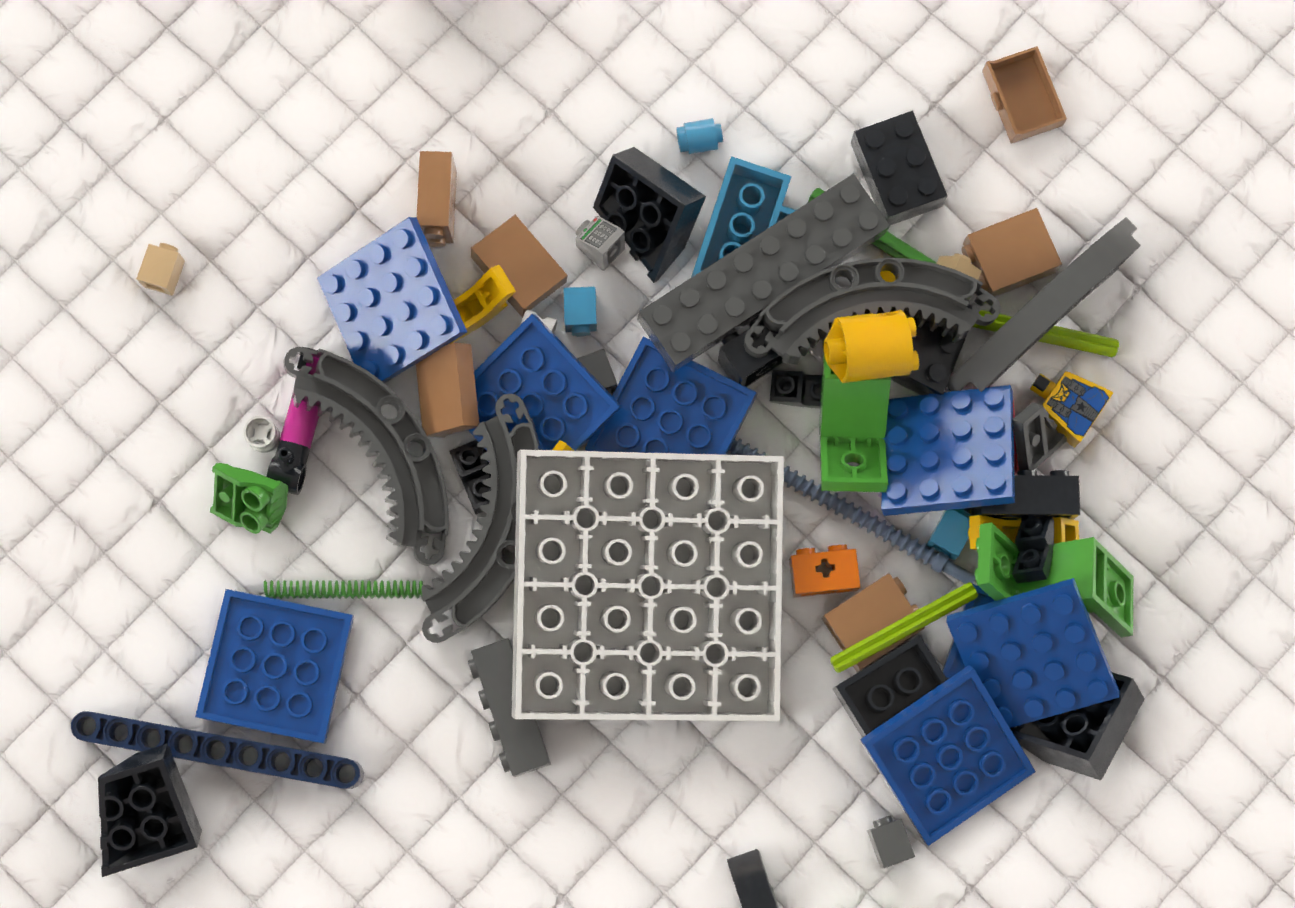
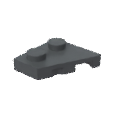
M1032 402L1012 419L1019 471L1035 470L1067 442L1066 436L1056 430L1058 425L1053 419L1049 418V413L1039 404Z

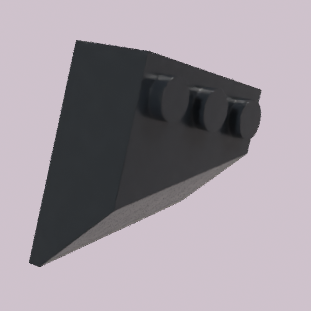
M632 147L612 155L593 208L601 218L620 227L625 232V242L631 248L629 253L635 261L640 260L649 271L647 276L655 283L685 249L706 196L637 148Z
M1112 672L1119 689V698L1018 725L1016 728L1011 727L1010 729L1020 746L1042 761L1101 781L1145 698L1133 678Z
M168 743L138 752L98 777L102 877L198 847L202 829Z

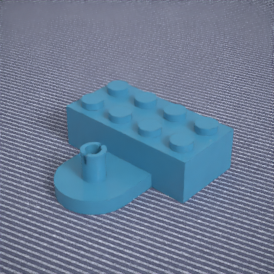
M731 156L691 278L796 211L782 206L792 176Z

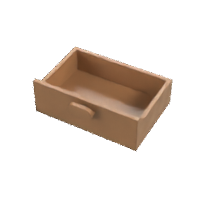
M1038 46L995 61H986L982 73L990 90L994 107L1000 115L1011 144L1064 125L1067 118Z
M516 214L471 247V258L484 274L491 267L501 266L516 290L507 301L522 318L526 310L533 309L567 282L568 275Z
M454 342L445 345L417 363L416 372L421 422L427 437L445 438L447 435L478 427L479 416L471 344Z

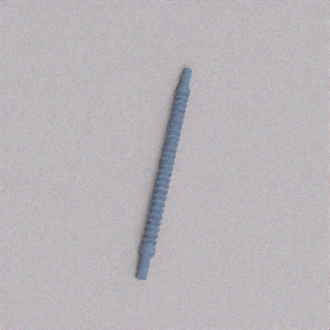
M742 439L734 440L729 449L730 455L766 456L765 452L759 454L758 448L751 449L749 443L743 445ZM790 466L784 467V482L787 483V488H790V486L795 487L794 491H802L803 497L809 495L811 501L818 500L819 506L825 504L828 511L831 508L834 509L835 515L841 513L844 520L847 517L850 518L851 524L857 522L860 529L866 527L867 533L873 531L876 538L882 536L883 542L889 540L892 547L898 545L899 551L907 550L908 556L911 554L916 556L915 560L923 559L924 565L931 564V569L938 573L943 571L965 584L968 582L973 584L975 581V574L948 560L949 556L941 551L939 553L934 552V547L928 549L927 543L919 544L918 538L915 540L910 538L911 534L903 535L902 529L896 531L893 524L887 526L886 520L880 522L877 515L871 517L870 511L864 513L861 506L855 508L854 502L848 504L845 497L839 499L838 493L832 495L830 491H821V484L817 486L814 484L813 479L807 481L806 475L801 477L798 475L797 470L791 472Z

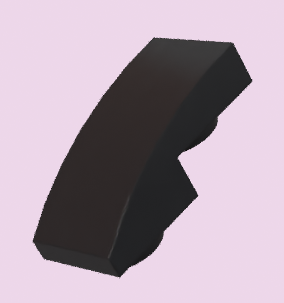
M772 370L769 401L777 404L820 409L823 375L805 374L804 371Z
M477 440L449 451L475 514L483 512L480 506L490 502L482 497V493L491 491V487L483 484L484 480L491 478V474L482 471V468L489 465V462L481 459L480 456L485 452L483 448L477 446V443H479Z
M1052 516L1021 520L1015 539L1019 554L1012 575L1016 583L1047 580L1053 555L1054 519Z
M758 849L727 859L742 908H779Z

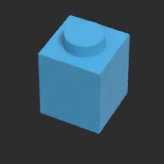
M596 287L564 288L565 332H571L572 336L583 337L589 336L593 331H597Z
M963 509L945 510L932 532L927 546L930 548L934 547L937 552L941 551L947 554L950 559L955 560L959 557L968 540L969 516L972 515Z

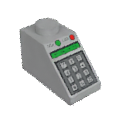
M596 216L591 222L589 220L583 222L575 233L577 235L575 238L576 247L603 271L625 249V232L620 227L599 216Z

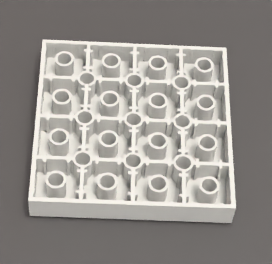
M560 450L517 451L512 717L514 719L780 721L784 456Z

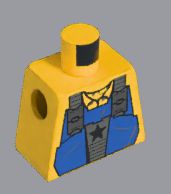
M1067 371L1063 373L1057 383H1054L1040 373L1030 387V390L1045 399L1041 406L1049 413V418L1053 419L1058 425L1056 430L1064 434L1067 438V443L1074 448L1082 441L1113 394L1112 391Z

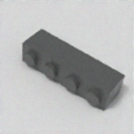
M506 638L472 650L473 659L468 660V664L473 678L480 677L484 690L478 691L483 709L490 708L494 721L488 724L494 741L501 740L504 752L500 753L499 757L504 772L511 771L512 776L517 777L551 765L537 720L514 719L512 717L513 649L510 640Z

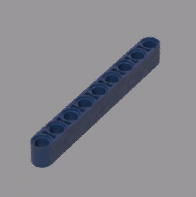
M90 711L78 713L71 722L72 734L77 739L96 744L141 752L151 749L147 743V736L151 731L157 730L161 735V740L157 746L168 743L173 758L342 789L356 788L362 783L364 778L362 766L348 758ZM93 718L96 723V729L91 735L86 736L83 732V724L87 719ZM125 724L128 728V736L125 740L118 742L115 738V730L119 725ZM189 735L193 740V747L188 753L183 754L179 749V742L184 736ZM221 741L225 745V754L222 758L215 760L211 755V748L216 742ZM254 747L257 750L258 758L254 764L248 766L243 761V754L246 749ZM282 753H286L290 757V765L285 771H279L275 766L276 757ZM314 759H319L323 765L322 773L317 777H311L307 772L308 763ZM345 765H352L355 769V777L349 783H343L339 777V772Z

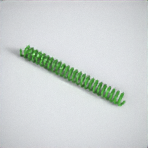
M265 580L264 593L266 597L270 598L272 596L274 599L278 596L280 599L284 596L287 599L291 596L293 599L297 596L300 599L304 596L308 599L310 595L313 599L317 596L321 599L323 595L326 599L329 596L334 599L336 595L339 599L342 596L347 599L349 595L352 599L355 596L360 599L362 595L365 599L368 596L373 599L375 595L378 599L381 596L386 599L388 595L391 599L394 596L399 599L401 595L404 599L407 595L412 599L414 594L418 599L420 595L422 596L421 586H423V581H419L417 593L416 581H413L411 592L410 581L407 580L404 593L403 581H400L398 592L397 581L394 580L391 594L390 581H387L385 593L384 581L381 580L378 594L377 581H374L372 593L371 581L368 580L365 594L364 581L362 580L359 594L358 581L355 580L352 594L351 581L349 580L346 594L345 581L342 580L341 592L339 594L338 581L336 580L333 594L332 581L329 580L328 592L326 594L325 581L323 580L320 595L319 581L316 580L315 593L313 594L312 581L310 580L307 595L306 581L303 580L302 593L300 594L299 581L297 580L294 595L293 581H290L289 593L287 594L286 581L284 580L281 595L280 581H277L276 593L274 594V583L271 580L268 595L267 581Z

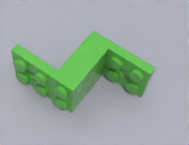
M824 347L819 420L821 491L886 492L888 476L886 444L883 438L886 435L891 377L842 383L827 365L824 357ZM854 462L858 463L859 466H850L847 463Z
M992 522L980 524L979 537L976 540L978 567L975 569V580L977 585L995 601L1074 578L1088 613H1095L1120 637L1133 636L1134 576L1094 537L1055 543L1048 579L1016 583L1012 575L1019 554L1016 544Z

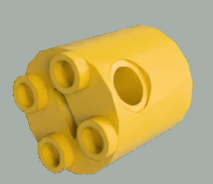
M902 310L879 314L871 313L837 317L834 319L832 327L824 339L825 361L842 383L910 375L911 371L918 370L919 357L917 351H913L912 337H916L915 320L913 317L907 318Z

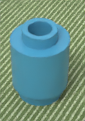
M713 118L683 123L682 127H676L680 152L688 151V154L717 150L718 143L723 142L721 124H715Z

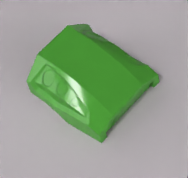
M216 463L212 467L215 477L213 506L210 508V513L236 527H244L251 533L257 534L263 530L271 534L278 527L287 508L288 485L253 471L232 467L229 464Z

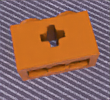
M846 544L829 546L828 552L816 553L815 548L796 550V555H791L789 558L793 598L853 592L860 589L856 549H848ZM821 563H825L826 568H832L827 578L823 577L822 572H816Z

